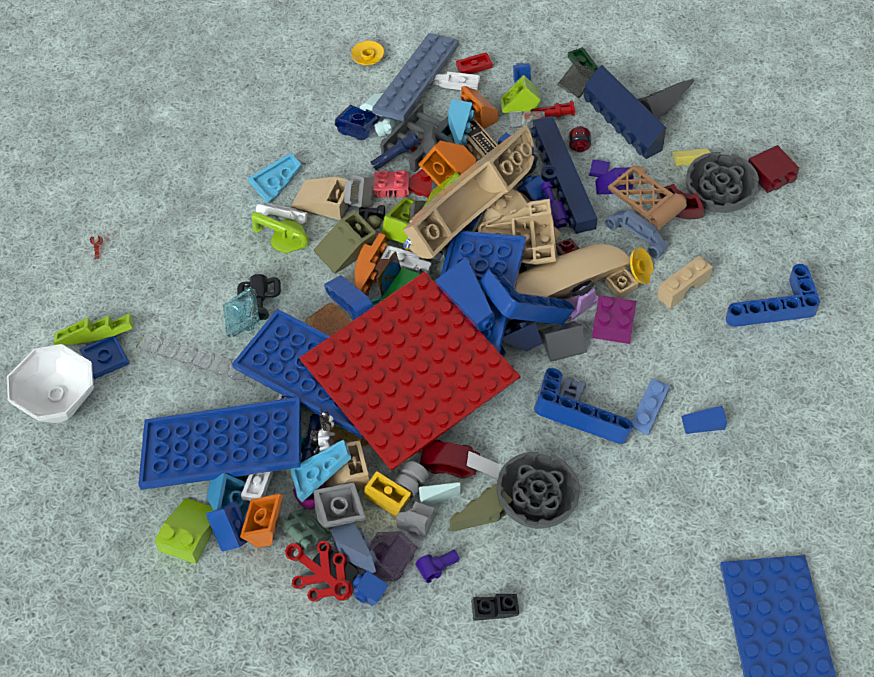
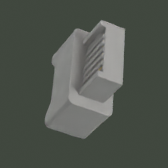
M357 174L352 175L351 180H346L344 202L356 207L372 206L371 193L375 176Z

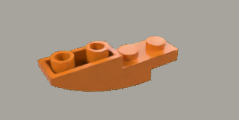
M381 233L378 234L372 246L364 244L355 267V287L367 296L372 283L377 281L378 272L375 267L388 246L386 235Z

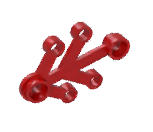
M321 541L317 545V550L320 552L321 567L304 554L302 546L291 543L286 547L285 555L288 559L300 561L316 574L305 577L295 576L292 579V586L296 589H303L306 585L326 582L331 586L330 588L321 590L312 588L308 591L307 596L310 601L318 602L321 598L331 596L340 601L348 600L353 594V585L350 581L346 580L345 565L347 564V557L342 553L334 555L333 563L336 565L337 579L331 575L329 553L332 547L326 541ZM326 544L327 549L322 551V546ZM298 549L299 554L294 556V551ZM342 556L343 561L338 564L337 559ZM298 579L302 580L300 586L296 585ZM343 586H345L346 592L344 594H341L340 590ZM316 591L318 595L313 599L312 594Z

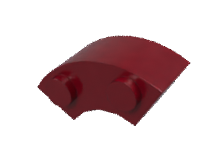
M674 184L664 187L673 194H682L687 200V207L675 217L688 220L704 217V208L698 193H683ZM663 193L657 194V199L665 197Z
M434 440L423 448L419 464L432 474H449L464 479L476 475L477 471L467 466L468 452L470 451L479 456L480 453L473 450L470 445H459Z

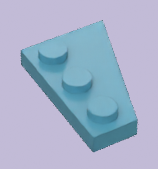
M289 153L249 177L248 182L265 202L272 203L301 169V163L292 153Z
M344 440L303 461L300 468L291 469L297 497L301 502L351 459L348 445Z

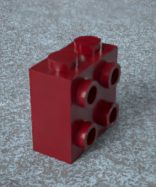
M778 145L750 157L748 160L758 174L759 185L767 193L778 190L788 183L791 184L797 179L799 167Z

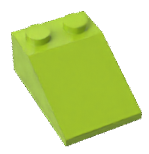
M404 197L385 215L381 234L386 235L388 240L404 244L408 239L403 229L409 224L411 204L415 200Z
M185 498L163 523L154 542L158 551L197 564L213 532L206 516L208 512L214 511L212 506Z

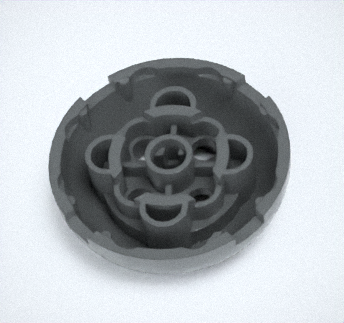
M721 152L707 153L696 158L687 170L686 186L689 194L698 193L703 208L713 212L729 213L740 210L753 200L758 190L759 177L755 168L747 160L735 154L730 156L721 154Z
M539 452L522 453L510 459L499 473L497 480L499 503L511 519L523 526L535 529L556 526L570 517L579 501L580 484L575 472L565 461L551 454V456L539 454ZM503 491L513 500L511 507L502 497ZM548 495H554L550 499L547 498Z

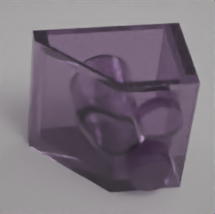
M402 531L377 532L369 544L377 559V562L374 563L376 572L372 574L384 581H397L402 577L407 564L414 558V553L418 547Z

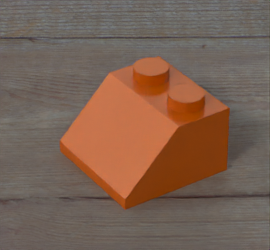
M275 494L251 499L240 537L258 548L271 546L282 511L283 495Z

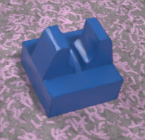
M522 62L513 65L514 83L523 75L531 81V67L529 63L524 64Z

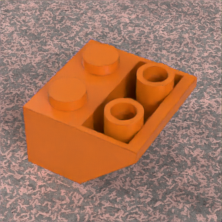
M467 86L461 87V101L472 102V110H475L474 118L483 129L498 122V110L478 90Z

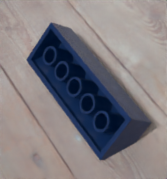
M601 65L585 85L583 95L585 101L590 103L595 111L600 113L605 121L610 123L615 128V131L621 134L626 142L631 144L636 149V152L645 159L663 151L666 127Z

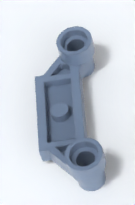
M630 209L626 212L618 210L604 220L605 226L609 229L615 230L618 226L622 225L648 242L650 246L647 248V252L655 259H658L669 246L668 242L661 238L656 226Z

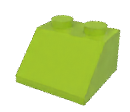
M523 75L500 98L504 113H521L537 108L541 99L538 87Z

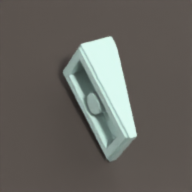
M459 482L419 487L420 503L427 506H432L460 495Z

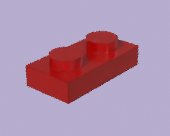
M487 52L457 60L456 67L460 73L473 74L493 68V63Z

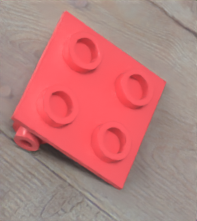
M409 171L374 172L373 196L386 198L387 191V196L390 198V190L393 191V198H395V190L397 197L409 196Z

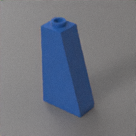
M465 257L435 281L438 287L482 333L493 326L495 319L471 265Z

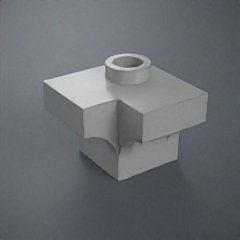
M415 501L411 510L398 513L396 517L397 528L408 531L414 537L422 536L426 538L435 518V508Z

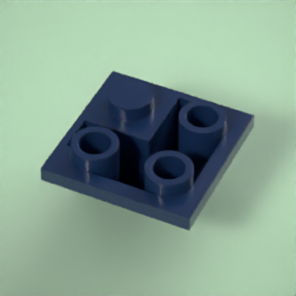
M513 319L510 321V324L506 325L503 343L523 351H528L543 344L535 322Z

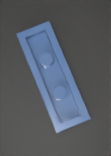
M651 379L633 417L632 429L649 435L670 385Z

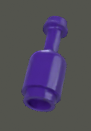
M550 181L541 184V191H545L547 199H550L554 226L557 229L568 225V216L563 203L555 200L552 192L553 184Z

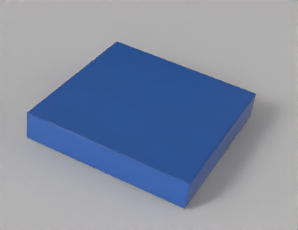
M116 335L101 339L79 349L82 356L92 363L93 379H97L130 364Z

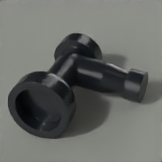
M379 205L377 208L359 207V215L366 222L370 215H377L380 219H384L385 205Z

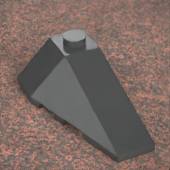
M694 79L681 81L638 100L659 120V116L665 114L693 84Z

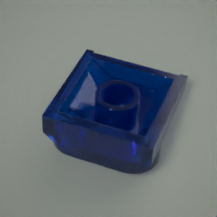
M350 104L335 119V126L342 135L365 140L370 136V130L381 116Z

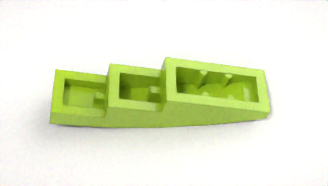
M128 313L112 320L108 315L93 323L87 317L55 332L53 343L55 345H74L112 337L133 329V317Z

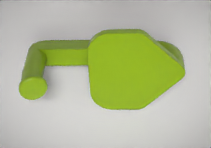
M252 213V230L254 232H260L263 226L275 230L271 238V246L275 250L282 253H290L309 246V238L302 224L291 219H284L279 222L260 213Z

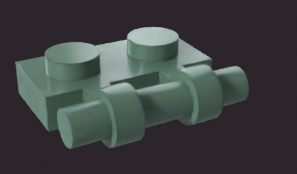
M304 508L291 512L287 519L281 517L278 520L282 530L286 534H290L294 538V542L300 546L302 545L306 550L311 547L312 543L317 545L321 541H328L331 537V533Z

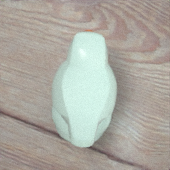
M392 118L378 121V123L374 124L378 137L389 135L392 129L396 128L401 121Z

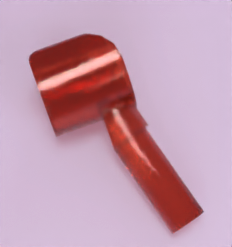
M98 235V241L95 243L94 237L91 236L90 242L94 244L95 259H99V245L103 243V238Z

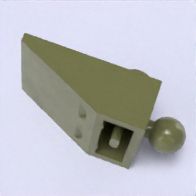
M354 210L342 218L313 251L336 274L358 259L364 244L372 246L377 237L375 230L380 228L381 219L373 215L366 222Z

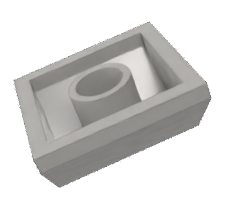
M354 482L314 490L317 521L324 528L365 520Z

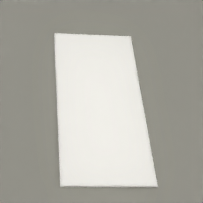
M470 451L468 452L467 466L498 479L500 464Z

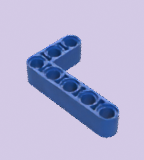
M804 264L793 266L789 278L793 296L731 303L725 318L727 324L737 327L814 317L818 310L820 299L809 268Z
M489 267L479 281L480 287L498 310L510 319L563 325L575 310L574 306L564 299L518 293L502 272L494 267Z
M548 368L546 370L534 405L535 413L618 444L626 443L633 428L632 421L558 394L563 374L555 368Z

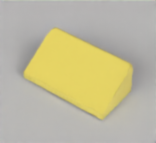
M707 148L672 152L676 166L690 165L696 158L711 153Z

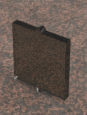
M575 61L557 85L565 89L567 93L580 98L584 93L586 83L593 76L594 72L589 70L587 66H582Z

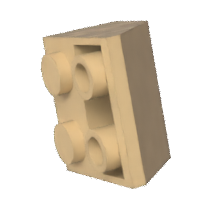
M358 440L347 443L351 459L327 480L328 487L354 482L356 490L365 488L368 484L369 475L361 443Z

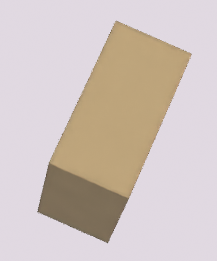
M626 268L609 275L605 280V284L618 298H622L638 289L639 282Z

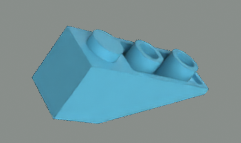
M453 99L451 101L448 111V125L455 144L463 146L467 144L468 135L466 134L470 133V120L473 121L475 110H472V102Z

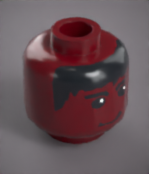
M583 126L573 128L569 132V147L577 152L588 150L591 147V132Z

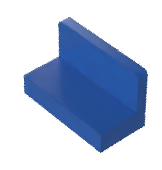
M237 501L230 502L221 509L210 511L206 514L221 551L240 548L247 543L246 540L240 537L244 518Z

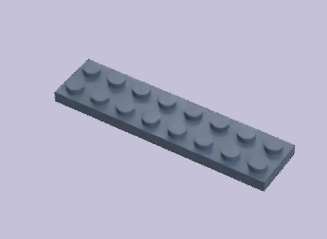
M428 33L372 107V112L377 115L404 121L433 82L435 76L441 71L459 46V40Z

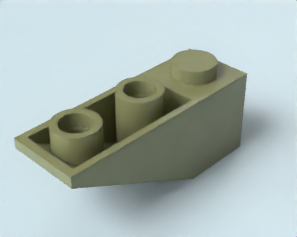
M497 484L491 488H486L478 499L471 500L464 510L460 513L456 512L451 517L450 530L452 532L497 522L506 515L498 500ZM503 491L502 497L511 507L513 500Z

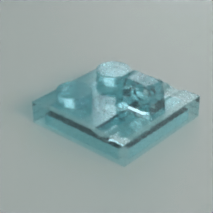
M248 288L223 304L226 335L230 338L235 337L244 330L252 331L255 329L254 324L260 321L256 292L252 288Z

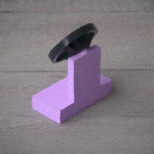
M593 279L577 285L570 291L572 297L567 299V301L575 308L569 316L571 321L598 302V296L595 294V289L592 288L595 285Z

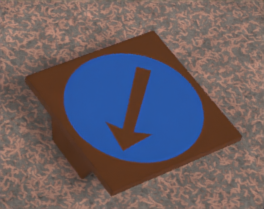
M394 252L389 259H381L375 267L379 272L376 279L382 297L401 270L397 252Z

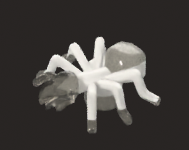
M322 409L319 410L322 430L312 429L310 434V445L320 446L314 450V454L320 453L334 445V440L329 437L335 435L334 432H329L334 426V422H332L333 417L329 415L328 411L324 413Z

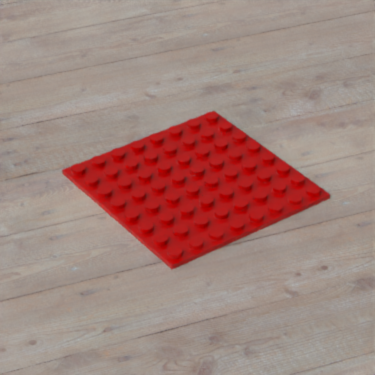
M426 272L417 276L299 358L391 471L521 378L518 372Z

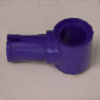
M454 549L439 557H432V555L428 554L418 559L415 565L425 582L430 583L432 579H438L442 575L444 568L459 562V556Z

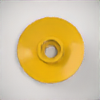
M362 41L352 48L351 56L358 64L373 65L382 60L384 49L377 42Z
M636 248L631 253L630 268L635 279L640 284L650 283V276L654 271L653 263L645 249Z

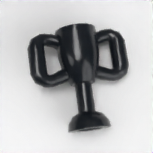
M255 274L250 277V282L245 281L238 284L237 298L241 302L256 301V308L250 314L253 320L268 319L269 312L263 307V301L265 298H274L280 295L281 281L277 277L267 278L263 274ZM274 283V292H268V285ZM244 287H249L251 294L245 296Z

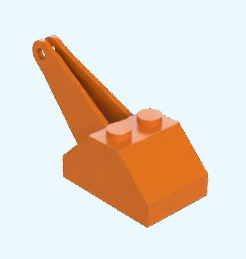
M439 141L418 165L439 185L455 172L459 175L464 173L476 163V158L463 145Z

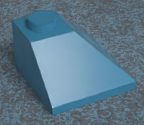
M222 473L216 479L210 480L207 500L213 510L221 509L230 502L237 501L245 521L250 501L242 500L241 494L246 482L226 473Z

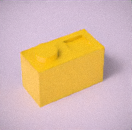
M376 471L365 486L363 497L397 517L398 513L402 512L409 503L411 492Z

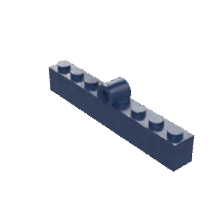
M553 116L533 120V128H530L531 136L536 139L537 150H541L542 162L546 163L541 169V178L545 182L550 181L554 189L557 188L558 200L562 201L566 214L569 217V226L574 229L575 234L595 230L597 227V216Z

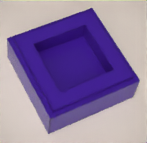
M593 159L589 176L601 177L609 171L610 162Z

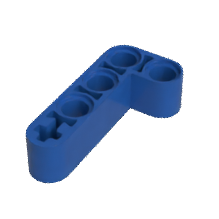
M341 275L324 284L330 298L346 310L353 320L373 307L367 295Z

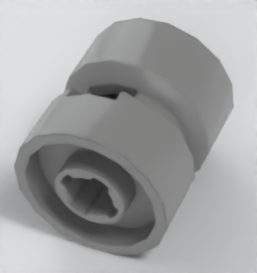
M408 461L394 482L411 492L410 500H414L419 493V487L423 486L428 479L429 473L422 465L414 461Z

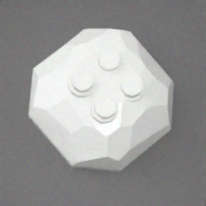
M63 344L33 349L7 376V398L9 403L41 422L59 423L68 420L94 389L91 361Z

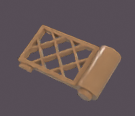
M633 165L608 186V190L647 218L651 224L658 228L657 230H660L687 207V200L682 194H673L653 180L642 167ZM635 173L639 176V179L628 180V177ZM629 184H639V189L629 190ZM641 184H650L652 189H641ZM618 185H626V190H618L616 187ZM663 193L665 197L663 199H655V194ZM640 194V200H631L629 195ZM642 194H653V199L642 200ZM642 204H653V207L647 212L642 208Z

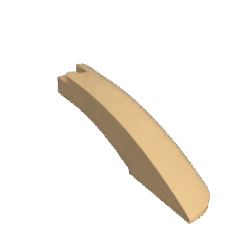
M527 125L516 131L468 168L409 221V224L403 231L412 242L409 248L413 253L425 259L433 258L466 225L501 196L509 192L529 172L534 161V156H532L534 143Z
M588 245L557 257L556 262L539 264L519 273L515 290L522 294L561 299L570 296V291L574 287L587 280L593 279L596 283L629 266L630 258L622 250L611 245Z

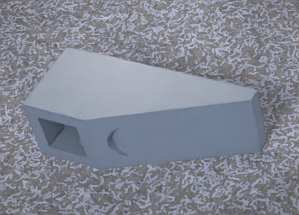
M355 522L330 529L338 553L344 554L347 557V561L371 573L376 572L374 563L377 562L374 551L370 548L367 538L365 539L361 527L357 528Z

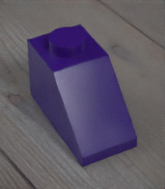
M631 167L613 168L595 180L596 194H613L608 190V186ZM633 173L628 177V180L634 179ZM629 184V190H633V184ZM618 185L616 189L626 190V185Z

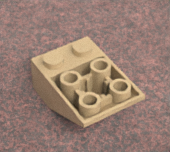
M335 176L305 180L291 207L341 220L349 206V203L344 202L345 184L348 179Z

